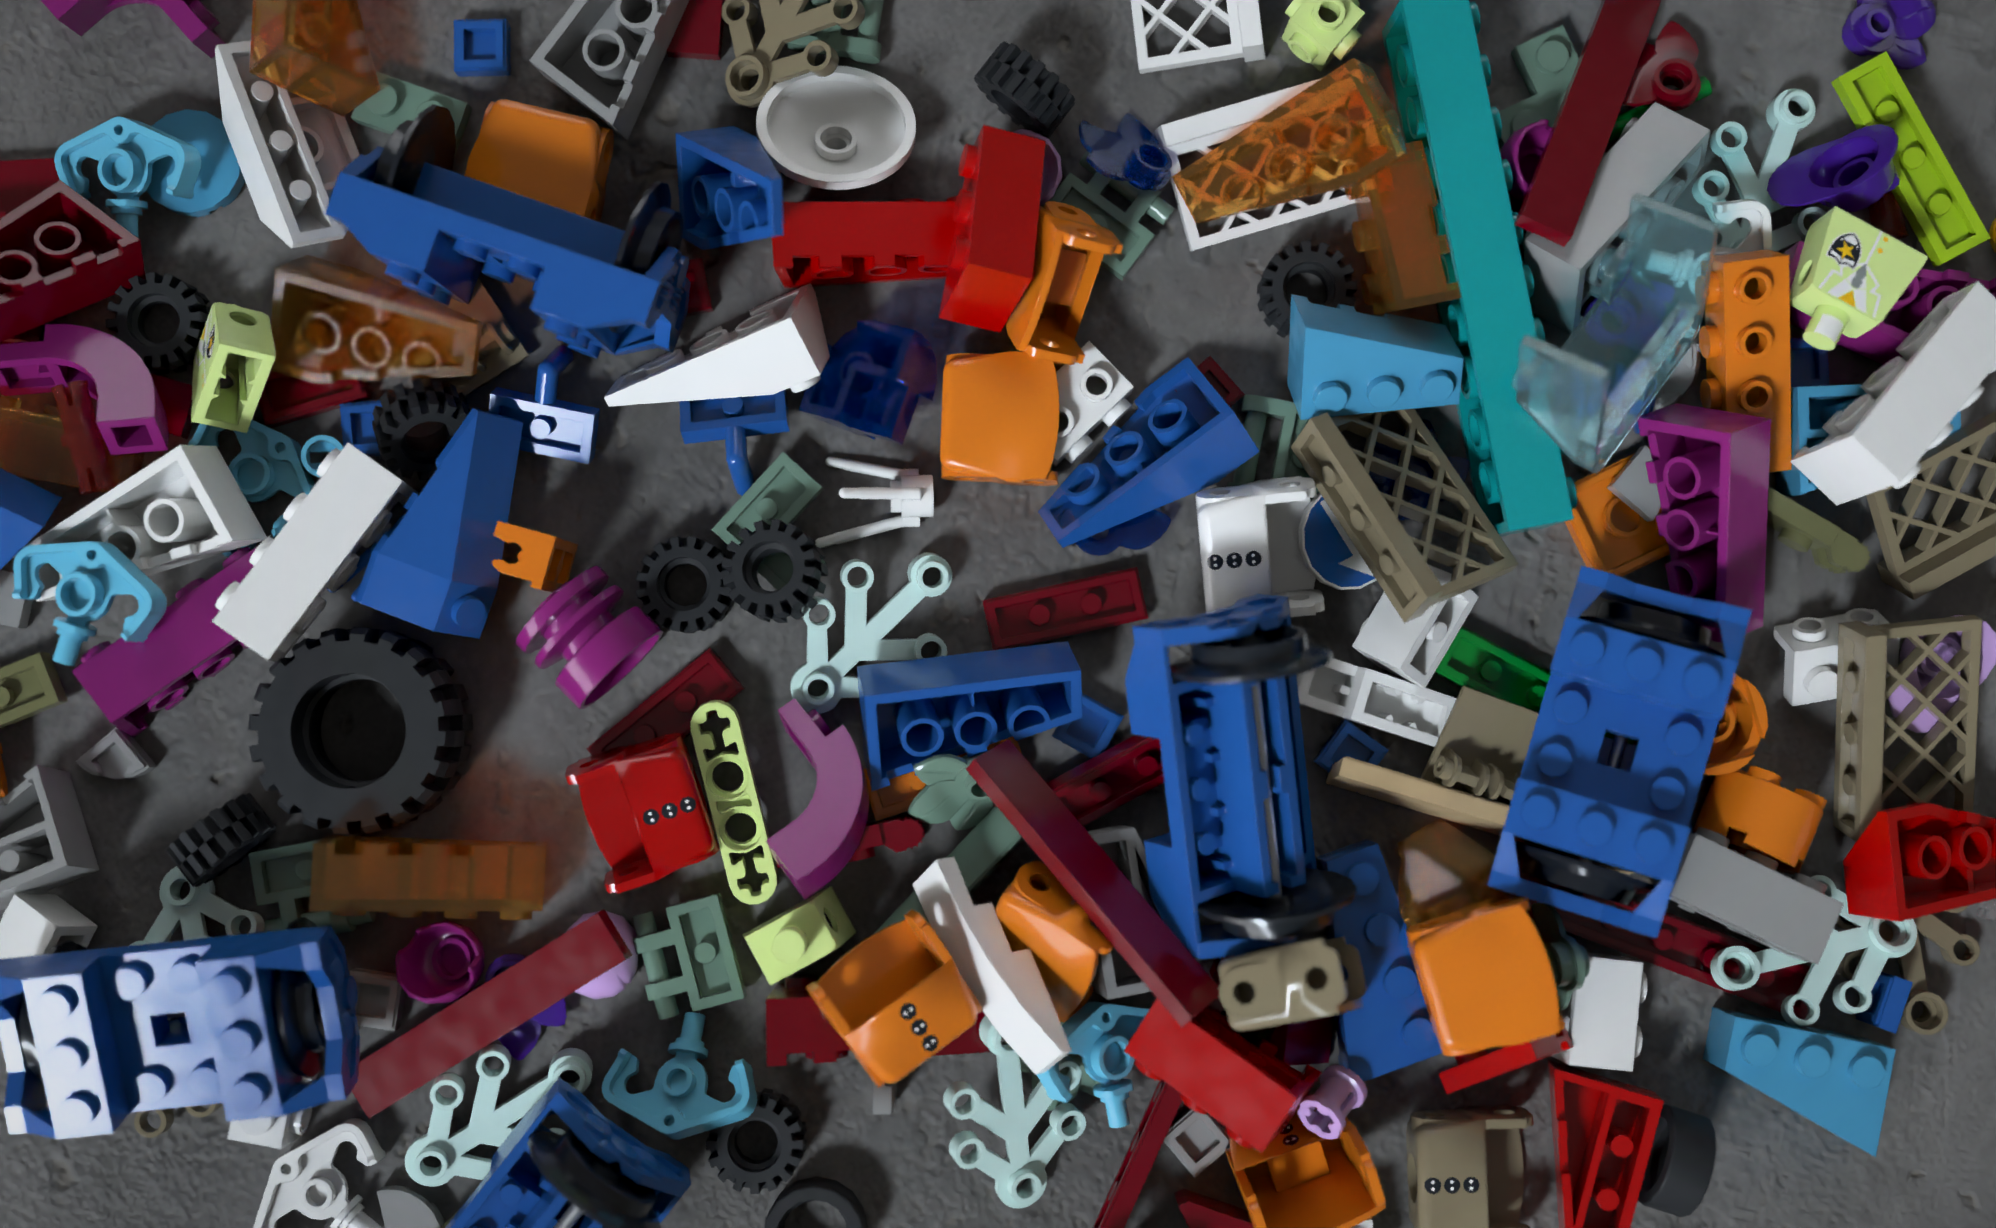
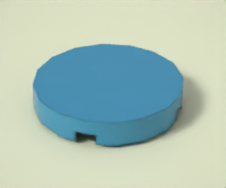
M185 109L167 114L152 125V127L192 144L197 148L201 156V168L193 189L194 196L192 199L176 197L166 192V187H168L167 177L175 169L174 159L171 156H166L155 161L152 165L151 183L146 190L154 201L178 215L202 217L212 214L210 213L211 211L217 210L221 206L225 208L236 199L245 183V179L222 120L208 112Z

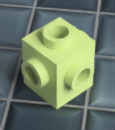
M1293 0L1285 11V14L1290 19L1281 39L1288 44L1290 50L1304 62L1311 63L1321 72L1334 56L1343 60L1360 40L1362 35L1356 29L1365 12L1359 8L1358 0Z

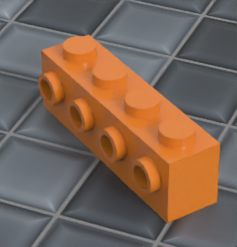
M1759 250L1704 257V272H1701L1698 277V295L1701 303L1705 305V326H1702L1699 332V347L1702 356L1706 358L1707 379L1702 380L1700 386L1703 408L1771 419L1769 473L1792 470V463L1790 462L1792 458L1789 255L1772 250Z

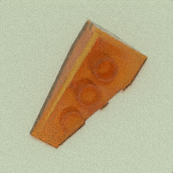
M1352 58L1178 172L1172 178L1195 223L1200 224L1361 184L1406 156L1407 150L1397 113L1373 68Z

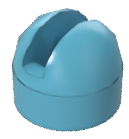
M314 436L306 441L302 447V464L311 475L321 478L317 475V470L322 462L310 463V453H330L335 448L342 451L343 446L337 439L331 436Z

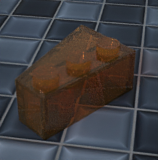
M253 0L250 73L342 117L381 90L357 0Z
M1422 140L1358 152L1348 158L1349 167L1343 170V182L1347 198L1349 200L1355 199L1358 220L1352 223L1353 241L1357 252H1364L1367 273L1361 276V287L1366 305H1373L1374 315L1462 298L1458 282L1447 284L1440 255L1448 254L1450 249L1446 234L1437 236L1432 207L1436 206L1438 202Z

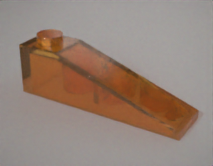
M305 255L275 268L271 329L276 358L271 371L316 384L334 383L338 380L351 379L379 381L390 377L423 379L473 376L477 373L483 322L360 269Z

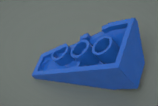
M735 126L675 133L679 211L683 218V239L702 250L784 235L782 178L757 136Z
M1189 357L1185 358L1142 391L1134 401L1138 407L1134 414L1121 428L1113 425L1102 437L1107 445L1091 463L1079 464L1038 511L1062 548L1214 485L1260 452L1236 414Z
M472 408L436 459V472L421 493L418 495L413 492L403 506L408 511L390 537L383 534L373 548L356 597L360 604L435 632L480 639L498 588L500 572L492 565V561L494 559L502 560L505 541L494 536L497 521L508 523L523 422L518 419Z

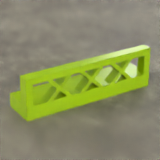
M1887 51L1831 82L1857 130L1870 125L1883 124L1892 127L1899 138L1898 147L1892 161L1899 175V185L1891 191L1934 267L1955 258L1991 238Z

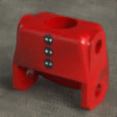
M672 733L639 744L616 747L580 759L566 768L565 777L568 785H579L583 809L591 832L600 851L613 869L605 874L604 885L607 893L616 892L619 894L655 882L680 868L703 861L720 850L714 823L681 734Z

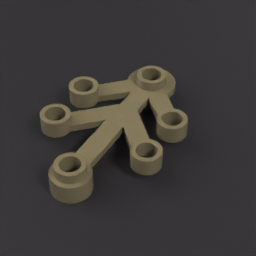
M726 0L722 6V18L729 25L736 57L729 64L725 74V82L730 97L741 106L755 108L759 107L763 97L776 83L784 82L809 72L819 77L831 75L839 63L838 53L833 47L822 40L810 42L801 53L776 59L785 43L835 25H839L845 30L857 28L865 16L863 4L859 0H831L830 3L803 12L809 0H759L766 32L756 49L751 31L758 17L756 6L749 0ZM852 4L851 14L841 19L842 9L846 5ZM741 6H745L744 15L740 19L734 20L736 10ZM826 51L825 61L821 65L815 66L816 56L820 52ZM759 75L757 83L749 90L751 78Z
M1969 905L1947 910L1945 912L1960 913L1963 912ZM1930 914L1913 918L1917 927L1916 943L1909 953L1898 957L1901 978L1913 982L1900 1023L1905 1028L1922 1035H1933L1941 1031L1948 1021L1949 1013L1945 1001L1940 996L1928 992L1918 932L1939 946L1942 957L1950 963L1969 966L1975 963L1980 955V946L1974 937L1956 932L1937 917ZM1840 915L1835 924L1836 927L1845 930L1858 927L1850 921L1844 923ZM1882 922L1879 927L1880 936L1890 942L1893 938V929L1889 924ZM1959 940H1963L1966 945V952L1962 957L1957 958L1954 954V946ZM1865 948L1845 954L1837 969L1841 977L1851 981L1853 975L1850 973L1849 963L1855 957L1861 959ZM1920 1001L1923 1005V1013L1919 1018L1913 1019L1911 1009L1915 1002Z

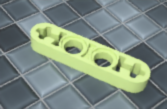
M709 700L701 704L694 712L690 722L691 734L727 879L733 895L739 901L749 905L760 904L767 901L774 894L778 881L775 859L766 842L769 838L739 715L736 709L728 702ZM716 710L719 718H729L730 725L723 729L722 734L724 744L727 747L736 742L739 752L723 751L710 759L707 758L705 749L715 750L716 748L713 733L711 731L703 732L700 724L707 721L708 711ZM731 761L741 767L744 780L737 789L726 791L720 789L715 784L713 771L722 762ZM736 813H745L751 816L756 823L755 835L745 842L733 840L726 832V821ZM761 845L764 854L754 853L753 860L756 871L758 873L767 872L769 878L762 881L760 891L753 892L750 884L741 885L739 879L745 877L747 867L744 856L734 861L731 853H747Z

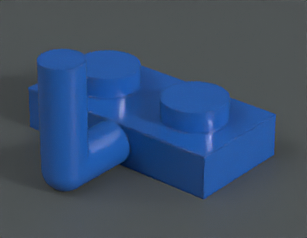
M560 345L539 364L535 395L496 387L490 393L488 412L518 419L523 422L519 450L590 464L595 457L600 408L557 400L559 375L569 366L574 358L571 349Z
M787 389L773 395L679 401L680 432L684 444L725 439L727 465L735 490L741 496L755 483L747 456L746 437L790 431Z

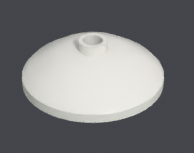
M837 66L836 70L826 77H819L809 72L790 80L776 83L766 93L758 107L756 134L775 168L784 175L816 188L849 190L877 183L895 173L907 161L915 143L916 118L906 96L891 82L866 70L848 66Z

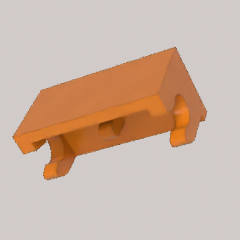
M497 521L494 536L507 543H517L522 549L517 555L519 560L517 563L509 564L505 560L494 559L492 565L499 572L532 581L530 587L548 592H554L561 585L568 582L578 544L545 533Z

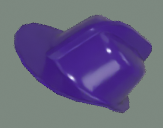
M1883 124L1870 125L1853 131L1842 138L1807 149L1790 157L1777 167L1769 178L1767 192L1772 201L1782 206L1799 207L1820 202L1822 205L1831 208L1836 206L1847 213L1865 209L1877 202L1885 193L1899 185V175L1892 161L1897 151L1899 138L1892 127Z

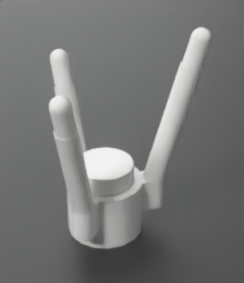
M832 456L826 458L825 463L829 467L899 480L890 481V487L841 488L839 496L841 498L890 499L891 513L901 512V515L820 537L815 540L817 547L824 548L901 527H920V517L934 516L932 475H919L918 469H898Z

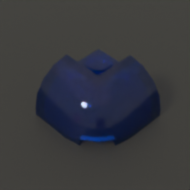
M858 320L857 327L847 331L833 346L827 343L830 357L820 375L821 379L806 389L799 411L830 425L875 440V437L903 445L919 398L933 401L937 383V360L932 346L916 330L875 320Z

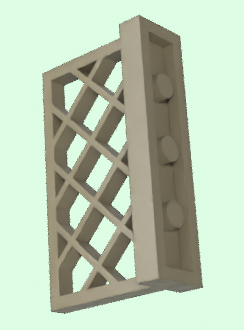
M1415 409L1345 415L1333 418L1326 412L1310 418L1292 444L1291 449L1309 477L1314 479L1320 494L1404 623L1422 616L1429 607L1511 572L1519 564ZM1394 412L1406 429L1405 435L1401 436L1379 427L1381 416ZM1347 430L1366 437L1364 451L1360 452L1351 448L1341 434V431ZM1376 442L1401 451L1398 466L1373 457ZM1411 455L1428 462L1434 471L1433 479L1408 470ZM1369 471L1395 480L1392 496L1378 490L1369 476ZM1404 485L1429 494L1427 509L1401 500ZM1440 498L1457 505L1463 514L1462 522L1437 514ZM1398 514L1424 524L1421 540L1407 534L1398 520ZM1434 528L1459 537L1456 553L1431 544ZM1469 542L1485 547L1495 563L1487 566L1466 558ZM1430 559L1453 568L1451 581L1441 585L1428 566L1427 560Z
M1996 411L1948 436L1940 444L1924 453L1918 461L1922 468L1908 482L1911 483V486L1898 511L1889 509L1885 492L1894 488L1893 486L1866 495L1885 559L1877 563L1881 581L1913 600L1996 555V499L1989 500L1996 487V451L1991 460L1978 456L1987 436L1996 432ZM1950 456L1958 457L1945 486L1931 482L1941 461ZM1977 463L1986 466L1987 469L1974 495L1960 491L1973 464ZM1927 489L1940 492L1941 494L1928 520L1914 517ZM1956 498L1970 502L1963 517L1946 526L1943 525ZM1909 524L1923 527L1917 542L1901 550L1899 544Z
M1975 615L1870 626L1861 621L1839 623L1833 826L1855 842L1860 838L1878 811H1882V802L1896 787L1910 799L1906 804L1910 805L1919 802L1928 803L1949 782L1955 788L1954 810L1973 812L1982 618ZM1962 631L1961 649L1946 663L1933 649L1948 633ZM1927 635L1923 640H1921V639L1918 637V636ZM1906 637L1916 647L1894 669L1887 662V639ZM1928 657L1941 670L1919 692L1906 678ZM1953 680L1960 687L1959 700L1944 715L1931 701ZM1901 686L1914 699L1894 720H1891L1885 714V700ZM1926 709L1938 720V723L1917 743L1904 730ZM1950 731L1957 737V751L1942 766L1929 752ZM1899 737L1912 750L1892 771H1889L1883 765V754L1895 739ZM1922 760H1925L1937 772L1915 794L1902 781Z

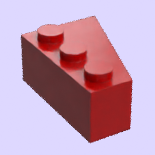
M983 125L974 145L968 143L965 145L958 171L959 176L964 177L963 188L958 193L954 207L953 221L956 222L948 256V269L938 318L999 333L1003 329L1033 278L1045 140Z
M1157 998L1124 1049V1052L1135 1059V1066L1144 1075L1157 1081L1164 1080L1180 1092V1099L1190 1109L1200 1114H1210L1226 1126V1133L1236 1143L1249 1149L1256 1148L1262 1153L1289 1124L1299 1109L1300 1103L1308 1095L1322 1072L1307 1064L1301 1073L1275 1058L1278 1047L1265 1039H1262L1257 1047L1249 1043L1230 1029L1231 1025L1227 1017L1210 1007L1205 1008L1186 1025L1181 1027Z
M1548 1060L1559 1228H1630L1664 1101L1654 1091Z

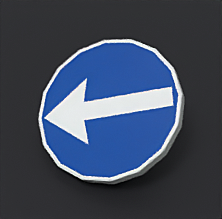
M1318 493L1305 508L1298 527L1299 551L1306 568L1319 582L1337 590L1361 589L1377 581L1322 495Z

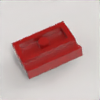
M1566 1028L1559 1030L1557 1034L1517 1045L1502 1046L1501 1049L1489 1054L1487 1049H1483L1469 1054L1454 1056L1458 1066L1438 1074L1446 1093L1450 1094L1537 1062L1574 1046Z

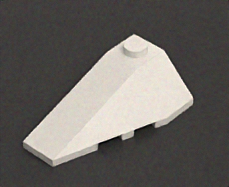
M811 283L750 310L751 317L741 322L730 333L726 329H722L721 326L705 333V337L695 342L689 348L691 353L684 355L681 349H675L673 353L668 352L621 376L604 396L608 406L773 395L788 388L793 393L808 389L821 379L820 375L830 357L816 293Z

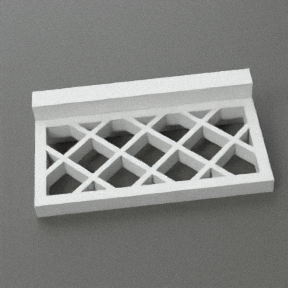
M1131 0L1140 74L1244 57L1245 62L1266 59L1259 0H1226L1228 14L1218 7L1223 0H1194L1205 9L1188 31L1166 16L1177 0H1166L1159 10L1145 0ZM1144 11L1153 17L1146 27ZM1213 14L1229 26L1231 44L1209 48L1195 38V36ZM1160 23L1182 38L1170 54L1149 57L1147 40ZM1189 44L1197 49L1184 52Z
M1366 66L1166 123L1155 130L1159 150H1163L1190 251L1393 192L1367 93L1370 82ZM1356 104L1361 127L1351 143L1330 131L1327 127L1337 109ZM1326 113L1321 124L1309 118ZM1295 121L1316 132L1302 158L1276 143L1286 124ZM1276 127L1270 139L1258 133ZM1248 136L1265 146L1252 173L1226 158L1237 138ZM1322 136L1347 150L1334 176L1308 162ZM1363 138H1365L1368 152L1359 147ZM1226 142L1220 154L1208 148ZM1198 151L1216 161L1202 187L1183 177L1178 160L1179 155ZM1271 151L1297 165L1284 190L1258 177ZM1354 155L1372 165L1377 186L1359 191L1340 180ZM1221 165L1247 179L1234 205L1208 192ZM1304 169L1329 183L1319 203L1307 205L1290 195ZM1253 184L1279 197L1268 218L1257 220L1240 210ZM1335 188L1347 193V195L1330 199ZM1187 189L1197 194L1192 205L1190 204ZM1203 198L1228 211L1229 214L1219 232L1199 237L1194 215ZM1285 202L1298 208L1279 214ZM1235 217L1248 223L1229 229Z

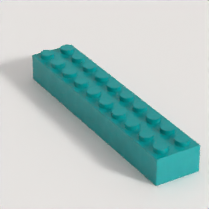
M1400 0L1384 26L1382 36L1440 324L1447 326L1464 358L1459 404H1456L1475 500L1500 536L1550 527L1574 519L1572 509H1575L1577 506V493L1571 477H1565L1561 456L1566 454V439L1562 426L1554 423L1551 403L1555 401L1556 396L1554 380L1550 371H1544L1540 350L1545 345L1544 330L1538 317L1533 318L1529 299L1534 293L1533 275L1530 267L1527 264L1523 265L1518 244L1523 242V228L1515 225L1518 212H1512L1508 195L1513 185L1512 171L1508 160H1501L1497 141L1502 135L1501 117L1498 108L1490 106L1487 87L1491 84V67L1487 55L1480 54L1476 37L1481 28L1479 9L1475 1L1469 2V0Z

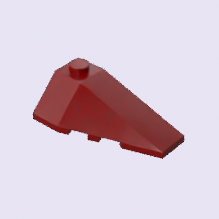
M1923 802L1878 811L1843 860L1849 914L1901 922L1996 899V818Z

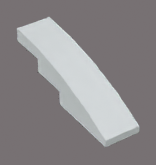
M1334 658L1327 665L1309 672L1296 674L1300 705L1431 747H1435L1457 699L1428 688L1424 689L1416 684L1372 669L1358 667Z
M955 857L935 860L912 884L932 929L952 956L959 973L974 993L983 1009L982 1011L998 1033L1035 1075L1045 1073L1072 1050L1031 950L1011 951L992 902L973 905Z

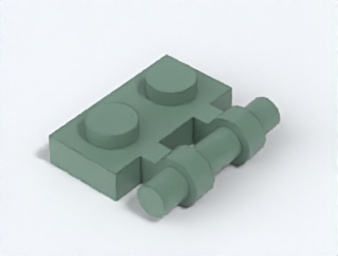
M1090 147L1081 158L1079 164L1094 175L1092 179L1086 184L1070 172L1050 201L1061 202L1079 208L1089 214L1095 223L1114 233L1122 243L1123 248L1120 254H1104L1101 266L1120 280H1123L1155 236V234L1141 225L1140 221L1148 214L1164 226L1175 211V208L1159 197L1162 192L1152 184L1148 183L1144 186L1122 170L1124 164L1114 156L1110 155L1106 158ZM1109 186L1132 203L1126 212L1102 196Z
M360 833L248 853L257 906L279 903L281 917L265 920L264 932L286 930L290 922L300 917L308 918L317 927L331 925L337 934L354 931L356 925L375 921L376 912L373 902L366 901L353 904L349 895V889L369 885ZM326 893L328 909L306 913L303 909L302 898Z
M720 892L666 907L670 928L657 930L653 911L632 916L637 937L633 938L636 953H642L649 983L645 984L648 1001L654 1000L659 1020L679 1015L675 994L688 992L692 1012L743 999L747 996ZM671 945L676 947L683 973L676 976H669L662 949Z

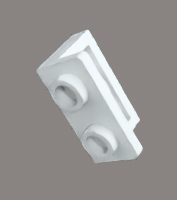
M1856 608L1847 611L1845 614L1823 618L1805 617L1797 619L1793 623L1775 626L1774 639L1785 650L1783 688L1785 699L1791 706L1837 699L1839 623L1861 621L1870 626L1889 624V622L1875 609ZM1900 638L1887 639V662L1894 669L1898 667Z

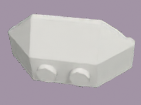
M270 38L217 45L215 57L222 121L260 220L290 248L343 239L348 231L347 226L332 220L325 215V211L340 171L359 156V152L335 90L302 63L283 53V48Z

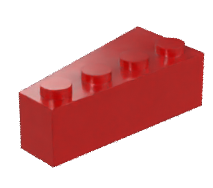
M957 196L949 197L946 201H925L919 198H906L894 202H783L784 235L772 237L773 267L784 288H799L810 283L812 287L946 279L948 256L956 222L953 221V213Z

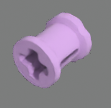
M1331 1065L1320 1076V1087L1314 1095L1306 1096L1303 1099L1298 1110L1299 1118L1308 1130L1321 1138L1330 1140L1340 1136L1346 1123V1116L1351 1109L1359 1108L1367 1098L1365 1083L1356 1073L1344 1066Z

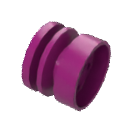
M593 566L551 593L535 610L532 618L525 624L516 639V645L524 653L530 654L541 648L534 662L540 669H546L562 659L567 661L559 673L555 685L579 709H585L592 705L623 680L653 649L663 634V631L640 607L634 606L616 617L612 614L621 601L624 591L617 585L603 590L609 576L599 566Z

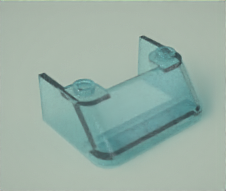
M1636 192L1630 201L1625 240L1617 250L1610 248L1599 265L1597 278L1602 280L1600 297L1563 346L1558 349L1528 335L1520 342L1519 367L1512 383L1513 389L1517 390V403L1574 464L1593 473H1598L1611 458L1692 346L1703 319L1719 224Z

